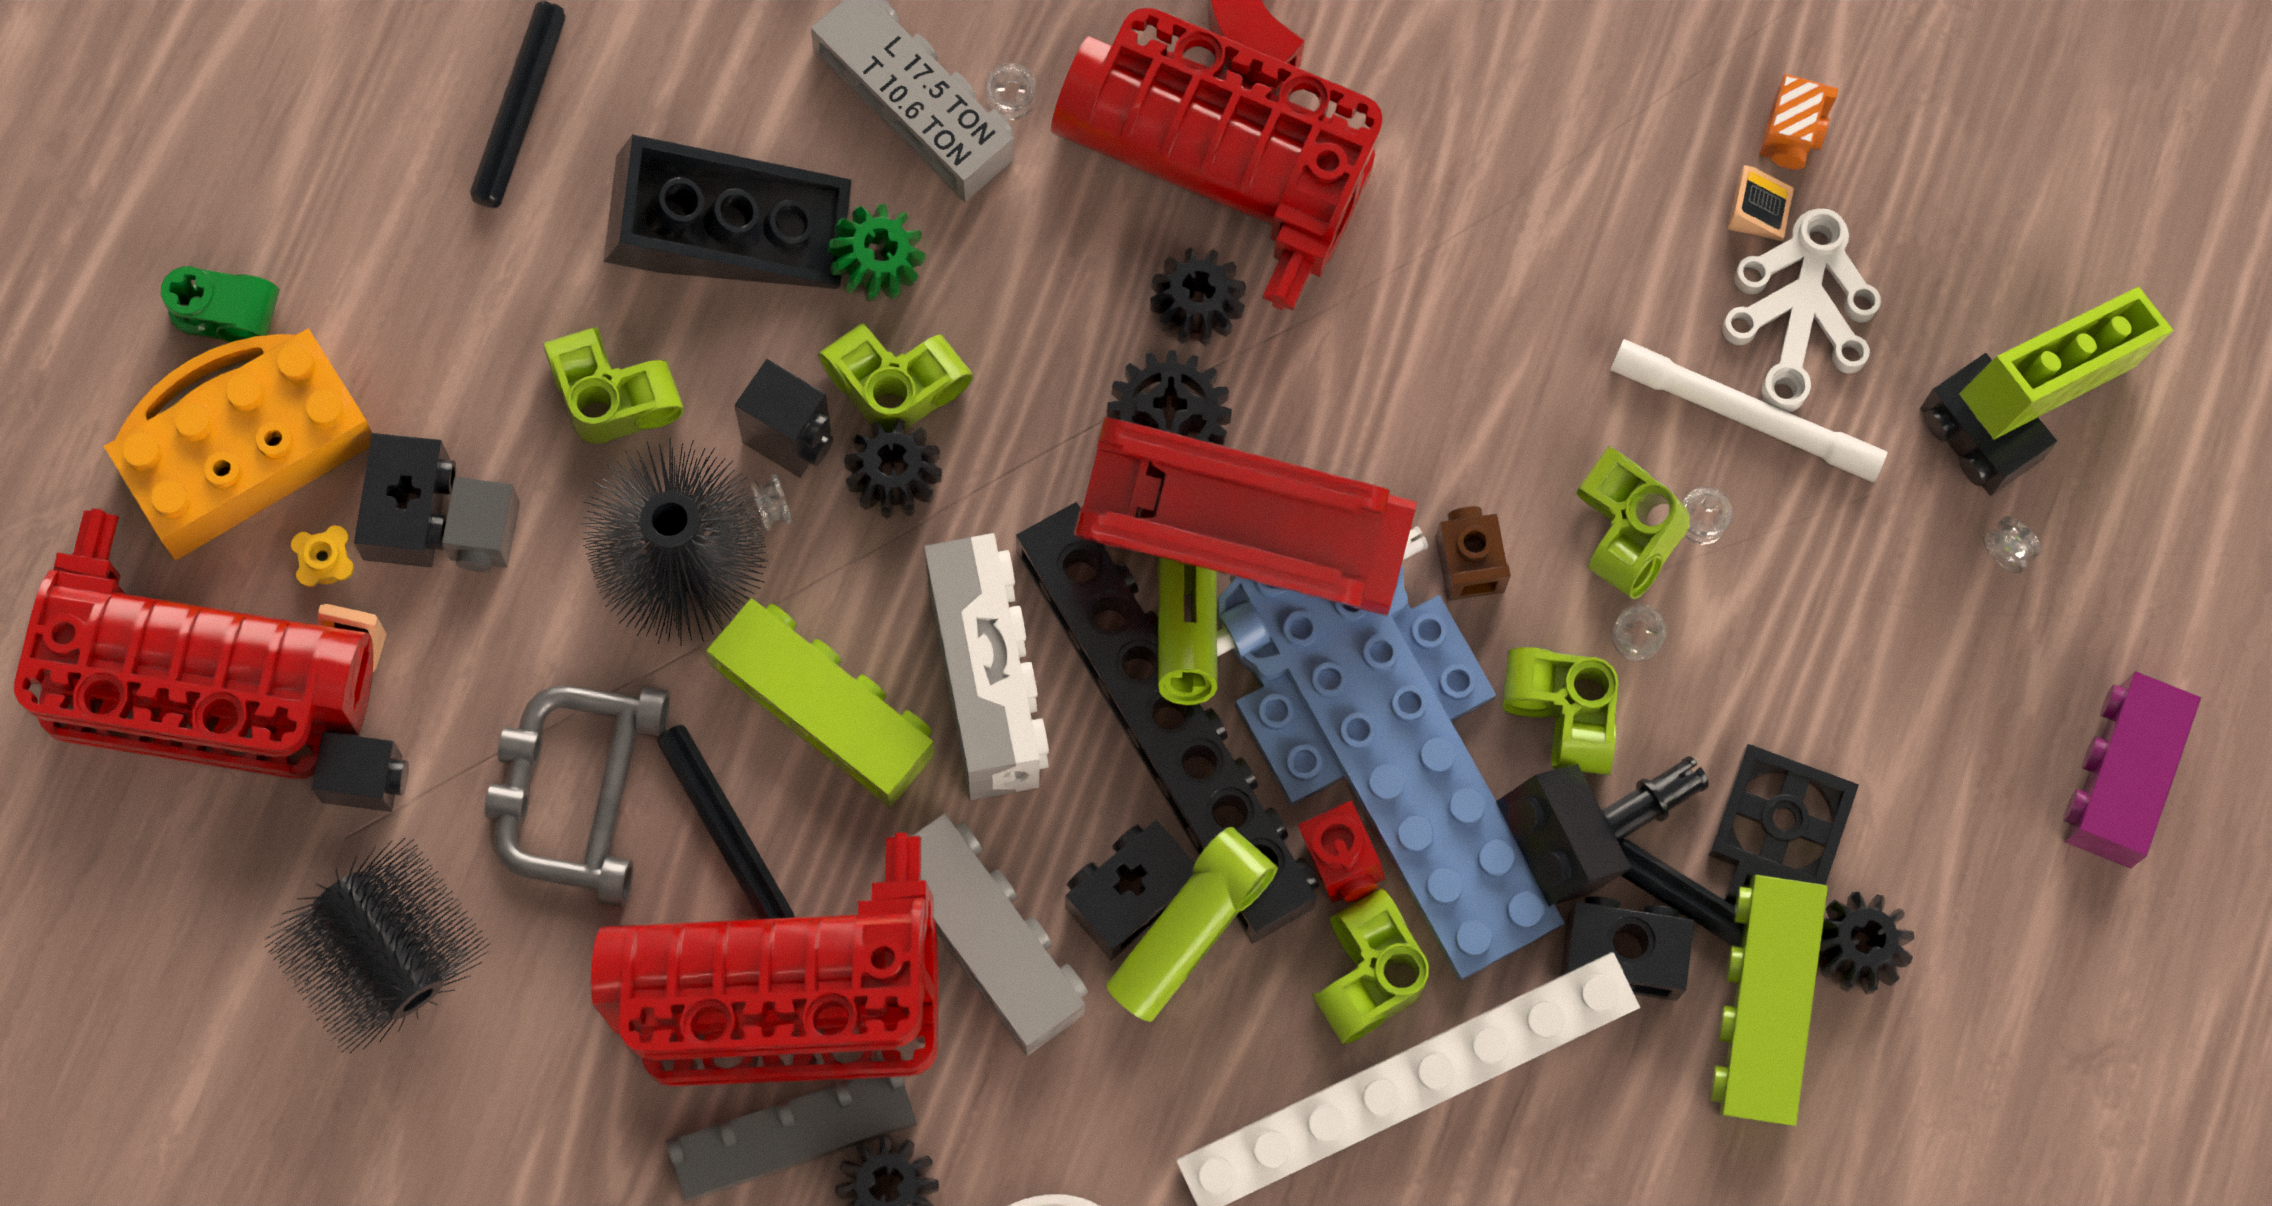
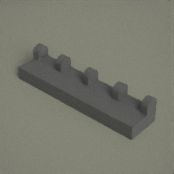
M902 1077L861 1078L847 1082L843 1080L834 1083L832 1087L790 1101L786 1099L777 1102L775 1106L733 1120L726 1119L718 1122V1125L679 1138L675 1136L665 1141L684 1200L687 1203L848 1149L861 1142L865 1143L880 1138L883 1135H889L916 1126L917 1123Z

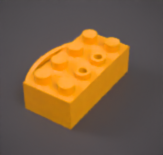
M307 328L297 335L275 334L233 341L210 349L190 359L170 372L142 398L123 423L115 440L104 445V448L158 537L176 561L370 448L372 430L313 334ZM253 359L237 369L223 373L201 384L186 394L174 406L158 414L169 401L198 379L220 368Z

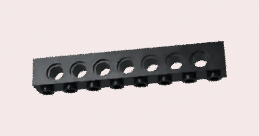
M1076 501L1016 534V553L1198 855L1200 856L1209 843L1225 830V828H1222L1215 822L1212 815L1213 812L1222 806H1233L1239 809L1245 818V822L1240 827L1235 828V830L1278 867L1273 880L1263 893L1236 916L1250 942L1254 944L1313 910L1317 899L1314 890L1319 888L1317 878L1303 857L1294 860L1283 842V840L1289 837L1288 832L1274 808L1269 807L1264 810L1253 792V790L1258 788V783L1246 761L1242 757L1234 760L1223 743L1228 738V734L1217 713L1212 708L1204 711L1200 704L1182 705L1173 703L1159 693L1158 616L1153 610L1146 613L1143 612L1134 597V594L1139 592L1137 583L1124 562L1115 565L1105 549V544L1077 538L1074 535L1079 512L1081 511ZM1083 562L1089 564L1096 574L1088 581L1076 582L1071 580L1064 571L1073 563ZM1112 610L1123 616L1125 624L1117 630L1107 631L1098 627L1093 619L1102 611ZM1144 659L1152 664L1155 672L1147 679L1136 680L1129 677L1124 672L1123 667L1130 660ZM1171 707L1178 710L1183 715L1185 721L1178 728L1164 729L1155 723L1152 716L1161 708ZM1200 756L1208 759L1213 764L1215 771L1205 779H1195L1184 771L1182 764L1191 757Z

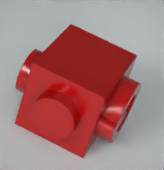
M1352 800L1297 824L1303 842L1331 903L1343 898L1345 902L1360 900L1377 889L1376 883L1386 879L1381 862Z

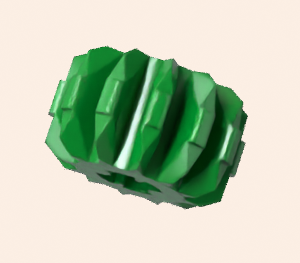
M885 203L878 204L873 217L862 205L858 206L852 213L853 221L841 218L835 226L839 237L830 240L827 251L839 258L832 264L830 270L833 275L847 273L850 275L844 287L846 293H852L861 284L865 286V297L868 302L876 299L880 288L890 299H894L901 292L900 284L912 286L915 283L918 274L913 267L921 266L925 261L926 254L914 247L922 238L921 230L912 229L905 231L903 227L908 220L907 212L899 213L895 220L889 219L888 208ZM870 244L879 246V254L885 256L883 261L874 259V251L868 248Z

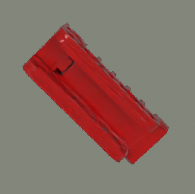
M1145 7L1136 9L1127 16L1112 45L1087 35L1070 66L1061 88L1052 117L1051 133L1271 225L1270 239L1276 241L1273 258L1278 259V263L1262 297L1272 302V306L1279 310H1283V307L1293 310L1310 273L1318 277L1321 276L1326 263L1331 259L1372 171L1375 158L1374 147L1380 135L1383 117L1377 103L1365 95L1166 12ZM1148 25L1157 28L1156 37L1168 44H1172L1173 35L1179 37L1174 53L1167 50V44L1151 39L1144 46L1138 44V33L1134 29L1144 31ZM1200 46L1213 53L1215 62L1211 67H1207L1187 59L1183 55L1188 49ZM1225 57L1232 60L1231 70L1243 75H1247L1252 68L1261 72L1260 81L1271 87L1276 88L1277 79L1284 81L1280 88L1279 97L1272 94V88L1260 83H1255L1253 86L1242 81L1243 77L1232 71L1227 70L1226 74L1221 73ZM1306 90L1316 95L1320 106L1317 110L1312 111L1287 99L1295 91ZM1329 101L1337 103L1335 113L1343 117L1352 119L1356 112L1366 115L1365 125L1370 127V129L1366 127H1360L1359 129L1350 127L1346 119L1332 114L1331 118L1326 117Z
M1104 417L1098 438L1095 461L1074 535L1077 538L1091 540L1108 546L1138 553L1142 552L1173 560L1177 563L1201 567L1220 574H1228L1259 582L1263 585L1275 586L1306 594V596L1318 597L1349 605V607L1388 616L1417 501L1391 495L1389 489L1127 421Z
M92 508L91 511L84 510L73 555L57 552L54 570L48 571L38 589L14 680V694L17 701L31 715L38 718L41 727L53 739L66 743L288 779H306L315 774L322 732L332 733V731L355 735L360 734L369 702L373 675L374 652L372 638L369 633L125 594L119 586L121 575L109 561L119 517L114 514L105 513L101 509ZM31 684H41L42 690L39 702L38 698L29 691ZM69 700H72L73 710L67 709L70 704ZM102 703L97 714H95V704ZM132 708L133 719H126ZM153 712L159 713L157 719L153 715ZM210 722H218L213 732H211ZM60 723H66V727L60 728ZM189 723L192 729H187L185 727ZM92 728H96L95 734L89 733ZM251 728L252 738H244L248 729ZM109 730L128 733L130 735L125 737H116L111 735ZM149 737L154 738L153 743L147 742ZM176 741L183 742L182 746H176ZM305 744L309 749L313 750L311 756H301L298 765H292L289 755L298 752ZM207 746L212 747V752L205 751ZM225 749L246 752V754L233 756L226 753ZM265 756H270V762L262 760Z
M904 832L895 833V837H886L885 882L872 883L871 900L858 901V914L601 927L597 932L592 953V1004L615 1034H620L629 1049L639 1057H642L643 1066L652 1079L664 1086L908 1077L922 1074L934 1063L938 1051L939 961L936 923L933 918L934 896L927 881L921 880V837L908 836ZM915 1037L919 1043L925 1044L924 1048L914 1050L913 1059L904 1060L901 1052L896 1050V1047L907 1045ZM878 1050H881L884 1061L876 1062ZM864 1051L857 1060L850 1063L837 1061L833 1058L832 1053ZM813 1053H821L824 1064H816L817 1059ZM796 1054L793 1058V1064L786 1066L778 1055ZM744 1056L739 1064L731 1068H721L714 1064V1058ZM759 1056L762 1057L763 1067H757ZM695 1058H702L704 1069H698ZM678 1059L673 1064V1070L666 1071L663 1064L658 1061Z

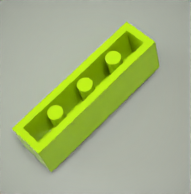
M2138 286L1996 356L1959 395L1992 438L1996 439L2135 368L2174 330Z
M751 598L706 649L710 666L887 807L891 808L935 756L934 741L929 738L933 733L931 728L911 711L905 710L900 715L884 702L887 698L886 693L867 676L860 674L857 679H854L838 665L842 662L841 658L824 642L815 638L810 644L793 631L797 624L781 608L770 603L765 609Z
M1755 875L1750 879L1749 888L1739 887L1734 922L1744 923L1741 947L1731 946L1726 975L1727 982L1736 983L1733 1007L1723 1005L1718 1041L1728 1043L1725 1067L1715 1065L1710 1093V1101L1720 1102L1719 1115L1788 1126H1796L1828 885Z

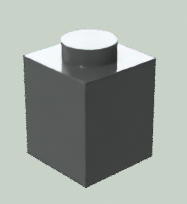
M462 477L454 478L442 544L450 560L456 561L455 564L458 567L475 572H488L491 566L508 568L520 504L513 484Z

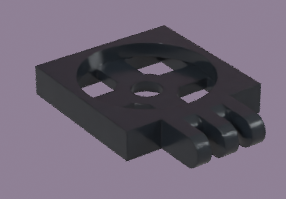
M1747 744L1708 852V856L1735 865L1724 900L1736 905L1739 887H1743L1744 884L1750 886V879L1755 875L1826 885L1859 784ZM1771 773H1786L1780 794L1770 800L1744 791L1746 785L1757 777ZM1809 783L1821 793L1827 802L1832 823L1808 814L1803 800ZM1783 808L1793 813L1795 824L1791 829L1782 830L1775 826L1773 814L1776 810ZM1736 815L1761 823L1766 835L1759 856L1745 851L1738 842L1733 829ZM1797 838L1824 847L1822 855L1805 867L1793 869L1782 864L1789 842Z

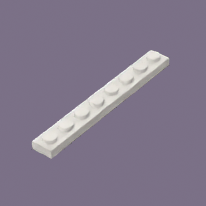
M1609 953L1176 1159L1197 1206H1225L1639 1009L1640 1006L1615 954Z

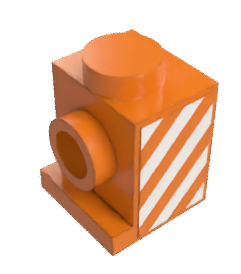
M1784 74L1773 99L1759 155L1771 158L1775 164L1783 168L1802 169L1805 166L1810 149L1820 151L1823 145L1830 119L1827 117L1837 98L1839 88Z

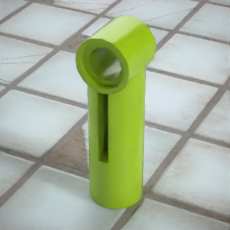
M1158 557L1156 571L1159 579V693L1165 699L1176 704H1199L1213 697L1218 689L1217 572ZM1184 594H1191V622H1184Z
M1233 827L1226 828L1218 834L1198 857L1193 867L1194 874L1107 982L1106 987L1111 996L1138 1018L1152 1022L1237 914L1250 906L1268 887L1277 873L1278 867Z

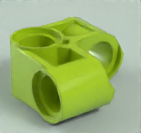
M862 323L818 353L824 370L838 389L849 397L871 427L875 421H878L884 426L885 433L893 432L894 423L899 418L905 421L907 430L936 408L946 405L957 398L969 387L974 379L973 373L941 334L927 339L905 355L901 353L895 358L891 351L887 352L878 339L866 327L865 323ZM890 393L900 395L905 400L896 408H885L876 402L880 396Z
M593 327L543 343L558 391L563 395L573 428L584 441L593 444L607 443L610 440L642 430L666 426L678 420L684 414L685 410L667 360L648 361L621 370L619 367L611 369L599 328ZM601 402L610 406L607 413L601 417L591 418L582 414L583 409L591 403Z
M1608 446L1576 492L1580 499L1612 520V527L1597 546L1590 560V565L1586 568L1631 599H1637L1650 588L1657 578L1662 565L1680 540L1686 535L1690 516L1687 508L1665 485L1651 477L1650 474L1628 457ZM1668 504L1669 513L1666 519L1658 525L1647 526L1649 512L1655 506Z
M1533 647L1510 649L1507 655L1502 709L1507 713L1523 717L1557 718L1552 744L1551 768L1560 769L1578 764L1581 771L1585 773L1611 774L1616 744L1617 727L1615 724L1619 686L1618 675L1613 666L1597 657L1561 654ZM1581 679L1594 680L1601 685L1604 696L1592 701L1583 699L1578 695L1574 684Z
M1383 888L1376 890L1330 917L1331 926L1339 942L1349 957L1357 964V967L1321 992L1312 993L1311 995L1343 1046L1364 1037L1388 1018L1413 1005L1421 997L1429 976V965L1425 955L1409 932L1396 904ZM1393 964L1407 965L1414 971L1416 982L1406 988H1397L1386 980L1384 970Z

